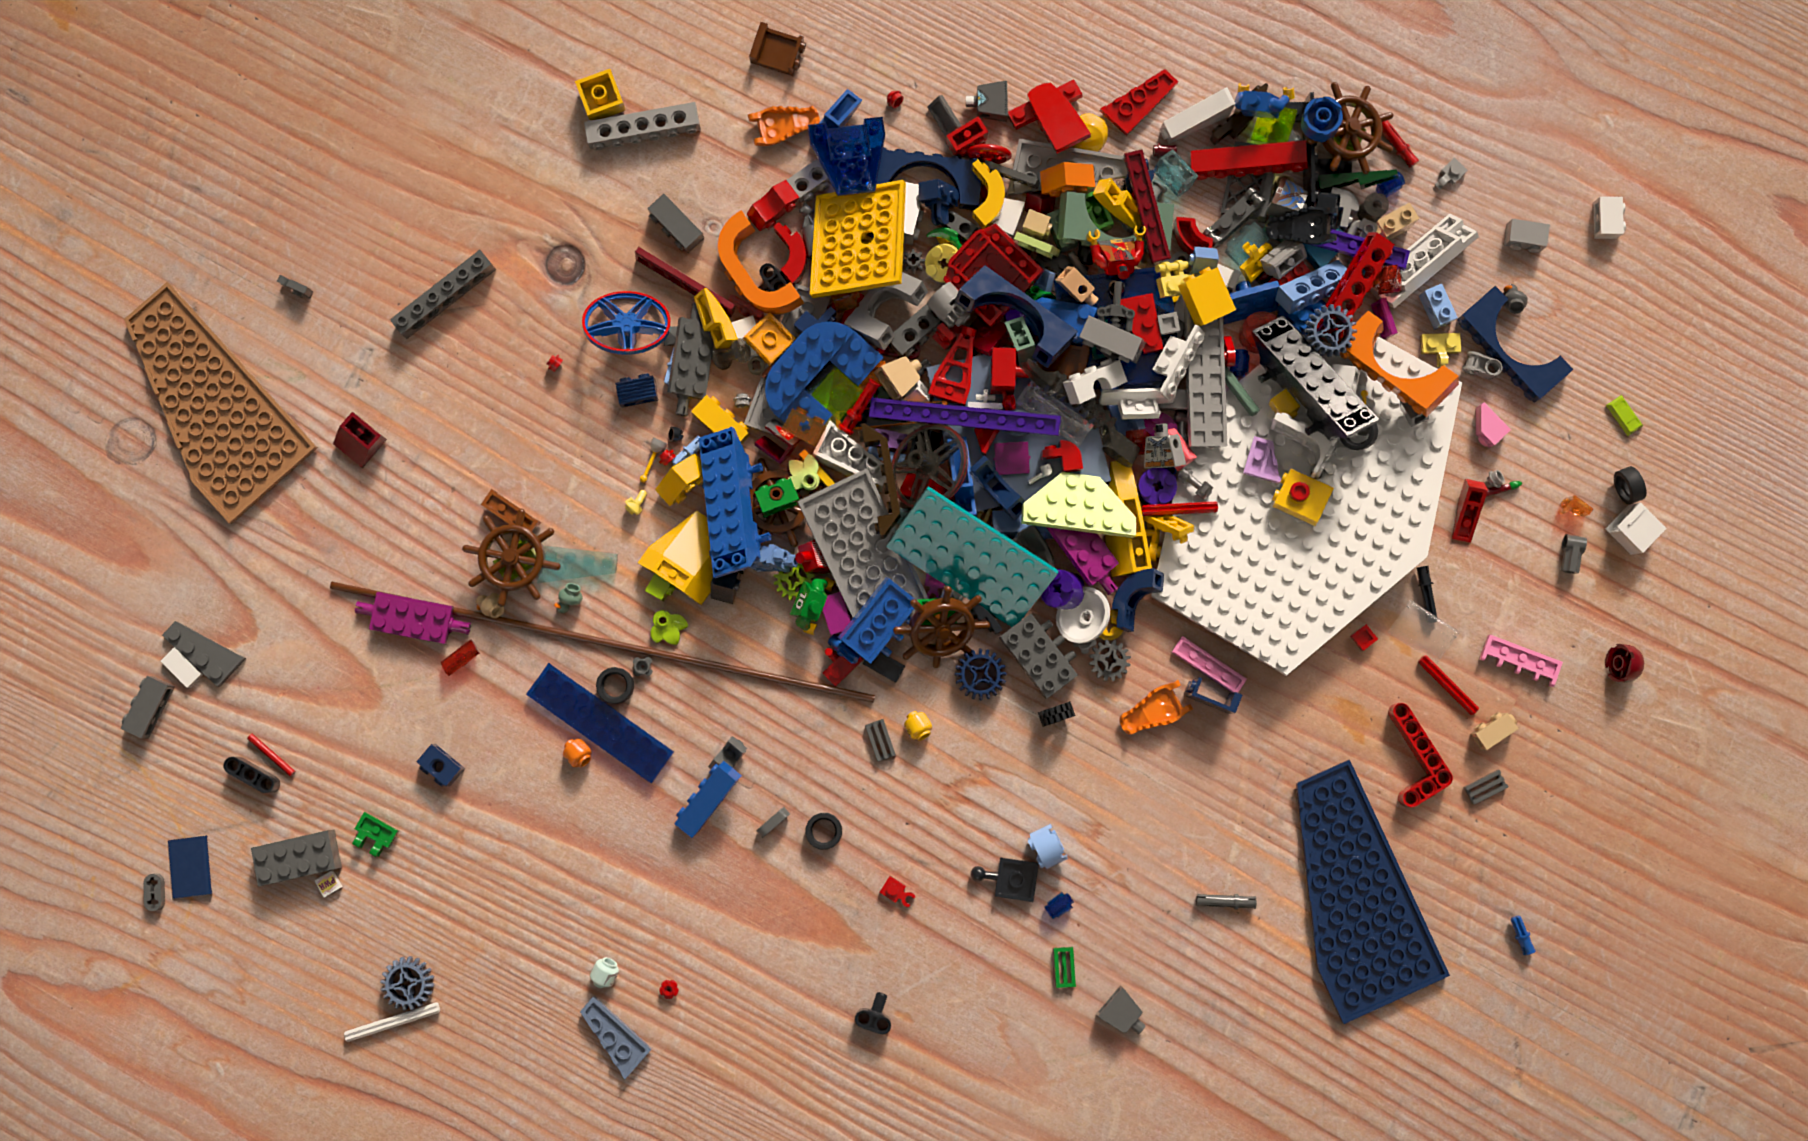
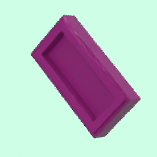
M1381 298L1372 303L1373 314L1383 321L1384 330L1380 334L1381 338L1388 339L1397 334L1387 298Z

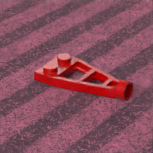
M966 326L961 328L960 335L933 377L928 393L929 396L965 406L971 389L975 329ZM959 348L967 351L965 363L953 360ZM955 366L962 369L963 379L960 383L945 378V374L950 367Z

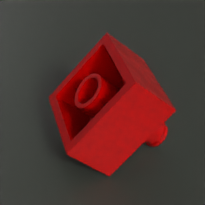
M1016 348L992 349L990 394H1003V391L1010 395L1014 394L1015 379L1017 377L1034 378V366H1017Z

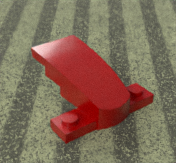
M1074 79L1057 88L1051 82L1038 85L1027 94L1028 102L1008 111V117L1016 130L1037 121L1041 132L1045 134L1048 142L1052 144L1057 154L1091 137L1090 131L1071 105L1072 102L1083 97Z

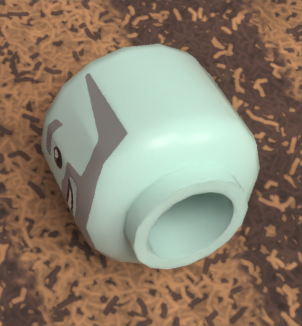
M607 957L597 960L590 973L593 984L598 988L612 986L619 973L617 963Z

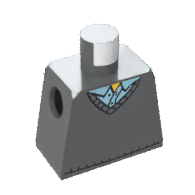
M1007 81L977 86V96H966V107H977V117L979 116V118L1007 122Z

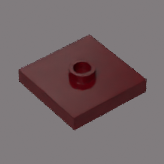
M978 316L970 326V328L976 330V335L973 339V350L989 357L992 355V349L998 348L1007 337L1005 323L1000 321L991 327Z

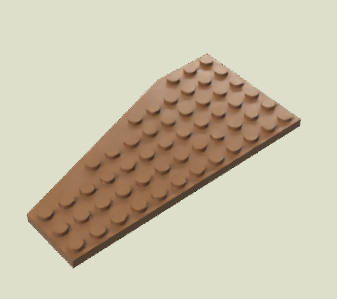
M169 282L161 286L124 319L144 363V369L154 393L157 395L174 441L189 471L192 483L229 524L234 523L318 448Z

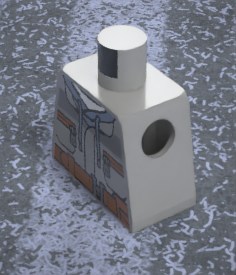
M1167 423L1156 424L1157 435L1146 438L1144 468L1186 465L1180 436L1178 434L1168 435Z

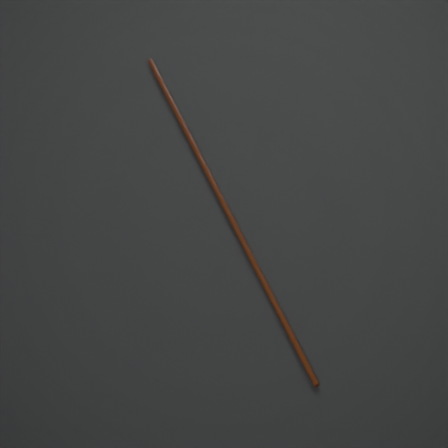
M333 581L330 584V589L372 598L376 597L377 592H381ZM454 607L453 615L873 703L875 695L500 616L492 618L491 616H485L481 612Z

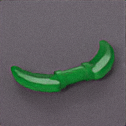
M936 228L926 235L927 237L944 238L958 250L962 246L957 237L958 232L950 228Z

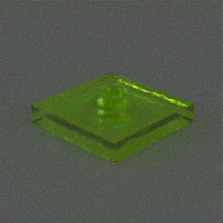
M835 366L811 395L831 412L837 420H841L847 410L855 404L863 390Z

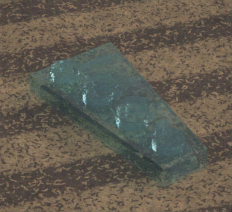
M543 545L545 560L557 562L561 565V568L559 570L544 568L537 579V583L616 573L618 554Z

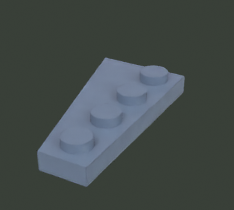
M593 996L580 1013L592 1031L597 1035L601 1045L606 1049L625 1080L652 1048L599 999Z

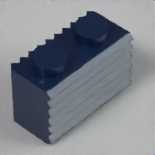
M648 373L638 375L637 379L632 380L630 377L619 379L620 382L615 383L621 408L659 401L653 375L650 376Z

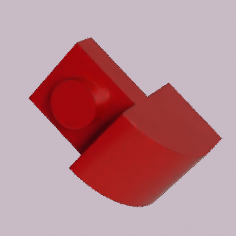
M942 322L937 327V332L932 338L944 350H948L957 340L963 325L960 327L955 325L949 329Z
M1060 440L1059 448H1056V445L1046 446L1045 450L1040 452L1041 460L1060 458L1062 472H1077L1083 469L1081 452L1070 441Z

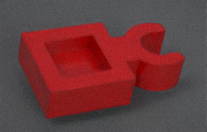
M892 876L888 877L880 890L881 894L895 903L898 898L901 899L902 904L906 907H910V904L905 901L906 897L911 896L914 899L916 897L912 892H904L906 885Z

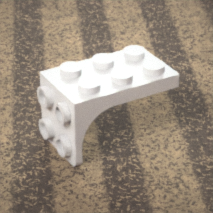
M1277 412L1270 429L1308 447L1313 452L1316 465L1311 478L1319 479L1326 465L1323 461H1328L1335 448L1332 446L1334 439L1329 441L1319 431L1308 436L1305 433V428L1309 427L1307 423L1297 422L1290 415Z

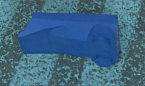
M1043 297L1035 300L1078 331L1072 343L1085 345L1079 336L1088 316L1096 318L1098 308L1091 307L1088 304L1081 305ZM1025 317L1026 325L1030 328L1033 335L1038 336L1032 322Z

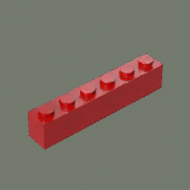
M1306 140L1191 151V173L1193 179L1205 180L1207 177L1222 179L1230 175L1235 177H1242L1245 174L1263 175L1265 172L1279 174L1287 170L1300 172L1303 169H1307Z

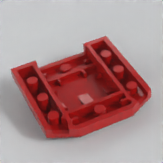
M995 223L990 227L975 231L950 258L947 273L943 280L946 283L951 282L959 291L967 281L986 265L1019 290L1026 293L1040 278L1044 269ZM990 304L980 306L974 309V311L992 327L1011 308L1004 305Z

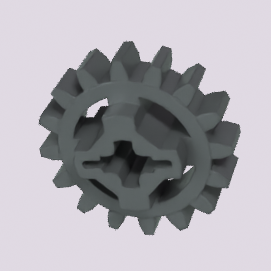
M1105 640V645L1101 642L1097 643L1099 648L1093 647L1092 650L1095 653L1089 655L1093 659V661L1089 662V665H1094L1091 672L1097 671V678L1101 675L1104 676L1103 681H1107L1108 677H1110L1111 681H1115V676L1121 679V672L1126 674L1127 670L1125 667H1130L1131 665L1127 663L1131 656L1125 655L1128 649L1122 650L1123 644L1120 643L1117 646L1116 640H1113L1111 644H1109L1108 640ZM1109 648L1105 655L1099 654L1101 650ZM1116 650L1121 654L1122 659L1118 658ZM1111 655L1114 663H1111L1108 667V662L1105 661V658ZM1097 662H1101L1104 667L1103 671L1099 668ZM1113 667H1120L1117 672L1111 673Z

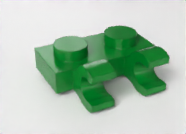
M364 812L354 828L359 833L352 844L362 848L367 837L376 841L369 854L379 857L384 846L390 848L399 830Z

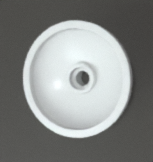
M1083 587L1085 594L1079 606L1074 609L1057 610V627L1062 636L1073 643L1083 644L1095 640L1103 633L1109 622L1110 607L1106 597L1100 591L1091 587Z

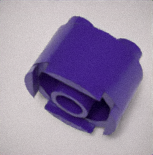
M1162 467L1148 469L1137 482L1138 497L1144 505L1168 504L1177 491L1176 477L1169 470ZM1155 484H1158V485H1159L1158 487L1160 488L1157 492L1154 491V490H1155V487H1154Z
M1057 569L1058 574L1042 593L1041 597L1050 607L1063 610L1074 609L1080 605L1084 598V582L1076 573Z

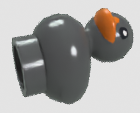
M1514 284L1505 286L1503 290L1508 298L1504 303L1505 307L1513 314L1522 312L1528 303L1527 295L1519 291Z

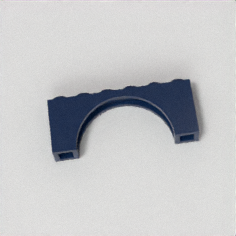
M885 147L872 148L867 186L892 182L899 174L910 168L931 167L947 175L955 187L958 188L959 209L975 210L979 206L981 181L971 170L972 163L977 158L966 160L959 156H951L949 158L937 153L925 155L920 151L909 153L903 149L892 151L887 150Z
M986 265L959 289L955 302L968 312L980 306L996 304L1013 308L1025 315L1034 325L1039 339L1032 358L1046 368L1072 344L1078 332Z
M1495 285L1457 320L1460 327L1472 335L1473 341L1485 349L1488 357L1501 362L1502 372L1507 373L1511 377L1512 383L1524 391V396L1535 403L1574 369L1561 355L1546 364L1527 365L1517 362L1505 353L1497 339L1496 320L1500 309L1508 298Z

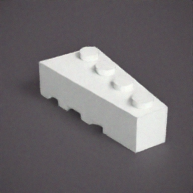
M829 421L813 452V457L817 462L848 477L868 468L877 490L882 492L884 488L883 483L887 482L886 476H882L880 465L883 463Z

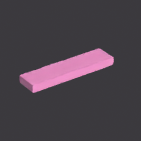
M1183 636L1171 652L1231 693H1238L1247 680Z

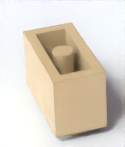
M1029 209L1021 233L1042 242L1043 239L1047 240L1052 224L1049 223L1051 217Z

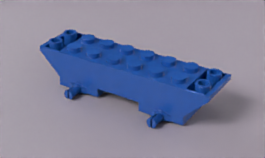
M734 427L699 438L703 474L702 487L705 493L710 541L709 555L712 560L714 578L750 568L755 560L761 559V543L771 540L769 532L762 535L758 534L757 523L753 521L750 490L753 489V474L763 471V466L761 463L754 466L750 465L749 455L745 453Z

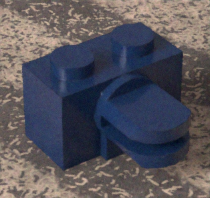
M940 179L918 182L919 201L924 203L925 207L931 209L932 223L935 226L947 224L949 222V208L958 207V188Z

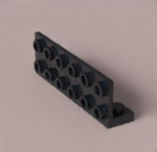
M1310 92L1304 102H1288L1284 108V118H1287L1288 122L1301 123V118L1307 104L1315 99L1314 92ZM1303 132V140H1306L1307 169H1303V189L1308 192L1305 203L1313 207L1318 200V190H1315V183L1318 182V172H1315V165L1318 162V154L1315 153L1317 143L1309 145L1307 143L1308 137Z

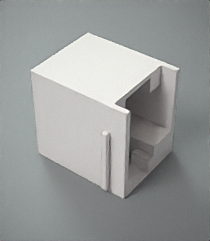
M1642 503L1628 505L1606 528L1630 555L1643 553L1667 529Z

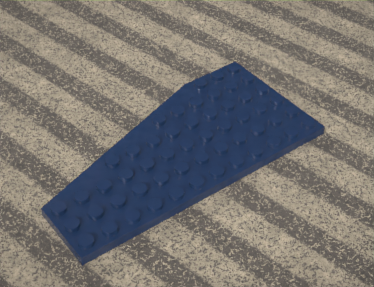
M1346 760L1297 782L1296 791L1317 969L1341 1022L1346 1024L1449 977L1450 974L1351 761Z

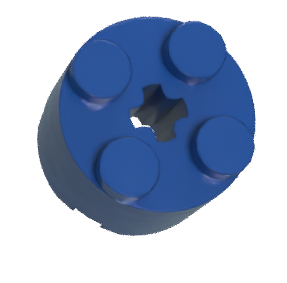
M1331 97L1311 100L1302 115L1301 130L1308 138L1314 141L1325 142L1331 139L1337 133L1343 120L1341 105Z

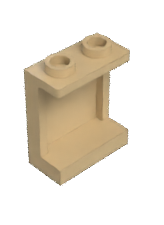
M1407 203L1377 221L1378 229L1376 232L1391 241L1407 232L1420 218L1411 203Z

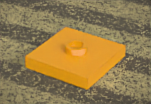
M770 312L742 338L769 366L796 340Z

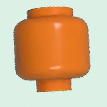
M571 739L565 743L563 756L572 767L582 768L591 761L592 751L582 739Z

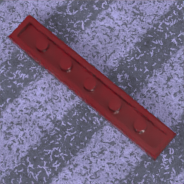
M1143 149L1124 153L1123 156L1142 229L1143 226L1146 228L1144 237L1151 264L1168 261L1171 259Z
M640 247L636 249V261L692 295L696 296L702 289L707 288ZM708 289L720 303L727 316L732 317L735 312V304Z

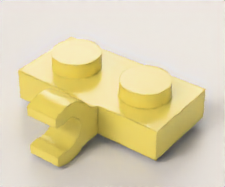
M1460 333L1422 334L1420 336L1421 354H1437V367L1448 364L1447 354H1458L1461 352Z

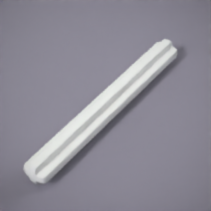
M437 1002L348 1030L344 1033V1037L347 1042L437 1014L440 1012V1007Z

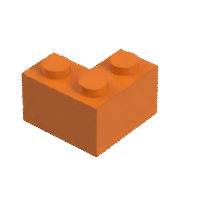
M1062 162L1040 171L1042 194H1048L1050 197H1060L1061 193L1067 191L1085 194L1088 193L1089 189L1095 187L1093 164Z

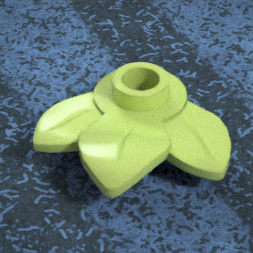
M810 454L805 457L804 462L799 460L789 461V470L792 476L788 479L791 478L796 490L801 488L814 490L818 487L820 483V478L817 474L818 462ZM809 477H812L814 480L812 484L807 482Z

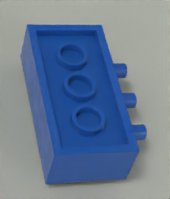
M886 577L838 638L870 664L880 652L888 657L892 651L885 645L892 637L899 642L904 638L902 634H894L893 629L894 627L901 626L904 621L909 625L912 618L910 614L914 610L910 605V601L914 598L890 578Z

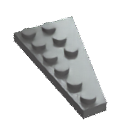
M1019 139L1013 170L1038 178L1040 185L1038 189L1010 180L1008 195L1042 191L1040 171L1062 162L1093 164L1095 182L1108 178L1113 180L1127 178L1128 172L1124 156L1072 147L1057 154L1052 144Z

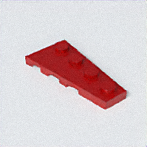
M1164 69L1146 80L1143 84L1134 87L1122 97H1118L1112 103L1100 108V112L1127 136L1179 81Z

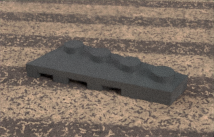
M177 621L162 634L169 643L217 687H220L246 659Z

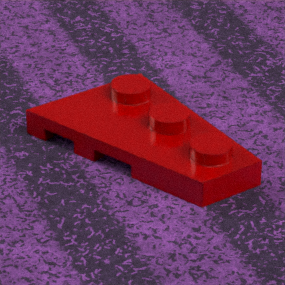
M1153 293L1121 299L1120 305L1135 312L1132 333L1143 338L1146 342L1142 350L1143 353L1162 351L1163 344Z

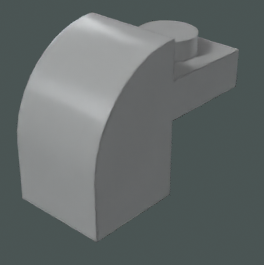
M1332 187L1328 193L1340 194L1341 197L1336 229L1339 228L1344 232L1347 227L1351 226L1353 216L1359 211V204L1357 198L1350 191Z

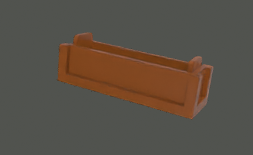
M491 489L480 505L509 525H515L517 512L520 508ZM525 512L523 527L533 532L536 526L542 522Z

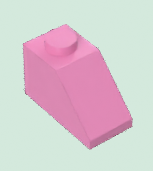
M1484 402L1476 408V435L1483 446L1490 448L1496 445L1511 429Z

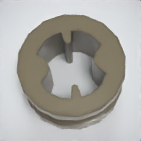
M760 357L751 358L748 362L749 371L754 375L762 374L765 368L763 359ZM757 361L760 362L761 368L753 370L752 364L754 362L757 364Z

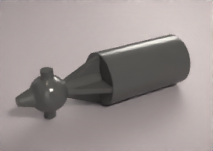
M803 202V207L799 209V213L805 216L801 229L807 258L812 259L814 221L810 215L814 210L806 202Z

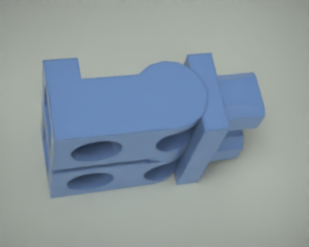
M769 544L768 547H760L761 559L755 560L750 568L758 572H790V568H797L798 563L795 559L796 555H792L787 550L774 544Z

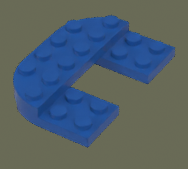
M837 322L814 324L799 335L769 371L765 385L766 399L769 407L778 418L808 443L833 415L805 390V387L830 360L859 386L884 357L853 329Z

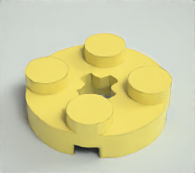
M940 244L933 247L925 259L926 273L934 280L946 283L943 279L946 276L948 266L941 267L940 261L945 258L946 263H949L950 258L958 249L950 244Z

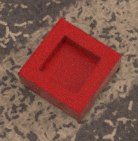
M1367 624L1350 636L1361 651H1364L1378 640Z

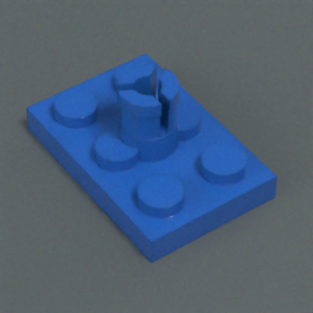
M1249 281L1238 283L1236 285L1237 292L1229 293L1236 310L1223 316V325L1277 311L1278 302L1275 299L1280 286L1278 281L1267 282L1255 287H1251Z

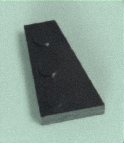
M745 569L718 578L712 577L711 599L733 604L736 592L740 588L741 574H744Z

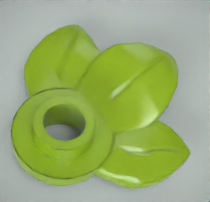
M659 610L653 616L654 625L651 629V637L655 643L664 639L669 644L677 645L680 639L679 630L687 628L688 623L679 614H670L666 610ZM660 617H665L666 622L660 623Z

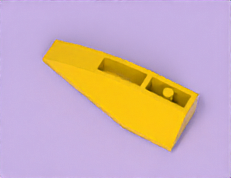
M1130 459L1110 462L1111 482L1109 483V488L1136 517V536L1134 538L1105 535L1106 546L1119 562L1111 570V577L1134 574L1144 569H1151L1152 565Z

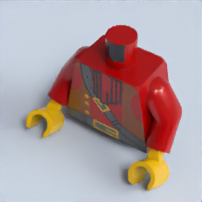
M1137 226L1135 227L1133 234L1136 237V241H1134V238L1098 241L1097 244V239L1100 236L1099 230L1096 229L1094 231L1095 237H1092L1089 231L1086 239L1092 244L1090 248L1093 262L1104 269L1109 276L1118 275L1120 279L1128 278L1134 272V267L1139 265L1144 255V241H1142V237L1146 232L1145 226H1143V233H1138L1136 230Z

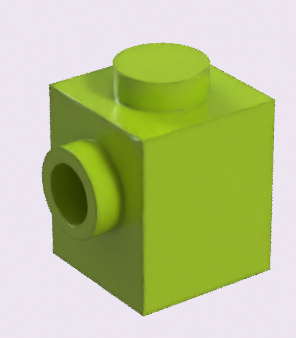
M654 573L645 591L665 601L668 595H672L675 587Z

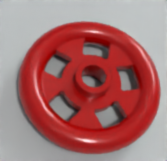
M978 144L971 146L967 150L969 158H977L984 163L985 160L1001 164L1009 161L1012 157L1010 150L994 144Z

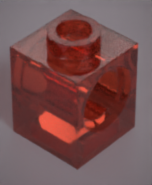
M1398 264L1383 267L1381 273L1375 277L1372 287L1376 288L1378 295L1401 291L1403 277Z

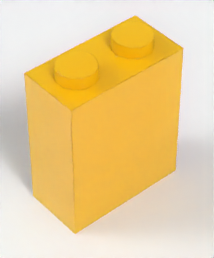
M1210 267L1199 271V276L1194 277V274L1183 278L1184 283L1178 285L1192 320L1199 327L1236 310L1218 267L1212 270Z
M1290 469L1289 474L1284 473L1280 481L1283 484L1281 490H1276L1272 498L1275 501L1273 507L1316 526L1334 488L1294 469ZM1296 482H1304L1310 489L1308 498L1303 502H1295L1290 497V488Z

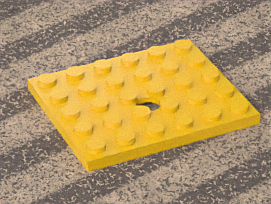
M904 180L816 195L810 296L812 298L902 284L906 183ZM867 233L874 234V238L870 243L862 244L861 239L865 238Z

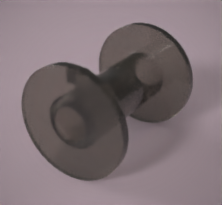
M1381 193L1370 194L1364 203L1359 206V211L1357 212L1358 219L1362 221L1365 218L1377 223L1381 216L1388 211V199Z
M741 338L735 339L730 349L714 348L712 351L713 362L721 370L728 369L734 359L740 363H745L751 357L749 345Z

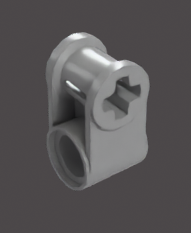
M1468 351V359L1465 366L1462 367L1463 372L1488 380L1495 378L1502 371V364L1499 360L1484 356L1475 351ZM1488 366L1494 367L1495 373L1489 372Z

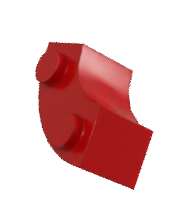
M784 180L772 186L761 199L753 203L747 212V216L759 231L765 228L769 230L776 225V221L786 212H790L796 207L795 203L799 196L788 181Z
M1176 217L1173 223L1174 235L1178 245L1184 252L1189 255L1193 254L1194 246L1212 248L1213 238L1206 237L1199 231L1195 218Z

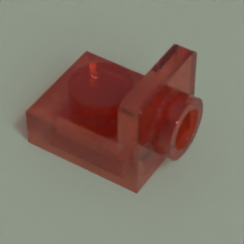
M1144 429L1126 431V439L1133 444L1132 454L1135 456L1145 455L1146 438L1152 436Z

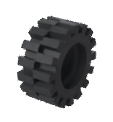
M1071 701L1038 712L1042 727L1076 716Z

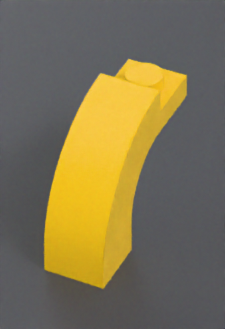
M977 159L972 163L971 170L985 185L988 196L985 202L973 211L972 217L984 229L990 227L999 217L1004 203L1005 188L1002 177L997 169L989 173V167Z

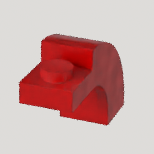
M778 222L773 226L774 232L790 250L789 259L780 270L787 281L791 282L795 287V284H798L802 279L806 269L807 255L805 245L797 231L791 236V230L786 225L782 226Z

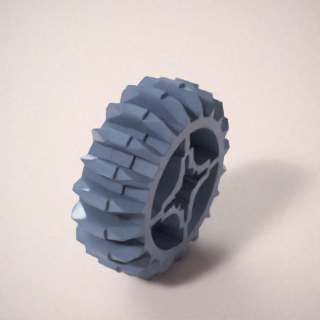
M1333 304L1329 305L1328 309L1325 305L1321 306V311L1315 309V315H1309L1312 321L1305 322L1309 326V328L1304 329L1305 333H1309L1305 340H1311L1308 345L1310 347L1315 345L1314 349L1317 352L1320 350V356L1325 354L1327 357H1332L1333 354L1339 356L1340 352H1347L1346 347H1352L1349 341H1355L1356 339L1352 336V334L1357 333L1356 329H1352L1356 322H1350L1353 316H1346L1348 313L1347 309L1341 312V306H1337L1334 309ZM1330 315L1338 318L1342 325L1335 324ZM1323 318V327L1320 331L1317 332V325L1319 321ZM1330 328H1338V330H1335L1330 334H1323V332H1326ZM1344 330V336L1338 344V334ZM1319 337L1326 338L1331 347L1324 345L1319 340Z
M409 956L407 961L405 957H401L399 961H392L393 966L388 965L386 967L389 972L382 973L386 979L380 981L381 984H385L381 991L387 992L383 998L390 997L391 999L388 1004L391 1005L396 1002L395 1008L398 1009L402 1005V1010L404 1011L408 1009V1006L411 1010L415 1009L416 1005L418 1007L422 1006V1001L426 1002L429 1000L427 995L433 993L428 988L435 986L434 983L429 982V980L434 978V975L428 976L431 968L425 970L424 967L427 963L423 962L419 965L420 958H416L413 962L412 956ZM408 968L415 970L420 977H414ZM401 969L399 982L393 984L395 974ZM405 981H410V982L415 981L414 983H412V984L409 985V986H408V985H407V986H405V985H400V984L404 983ZM422 983L419 994L414 998L415 986ZM395 990H401L404 996H407V999L398 995Z

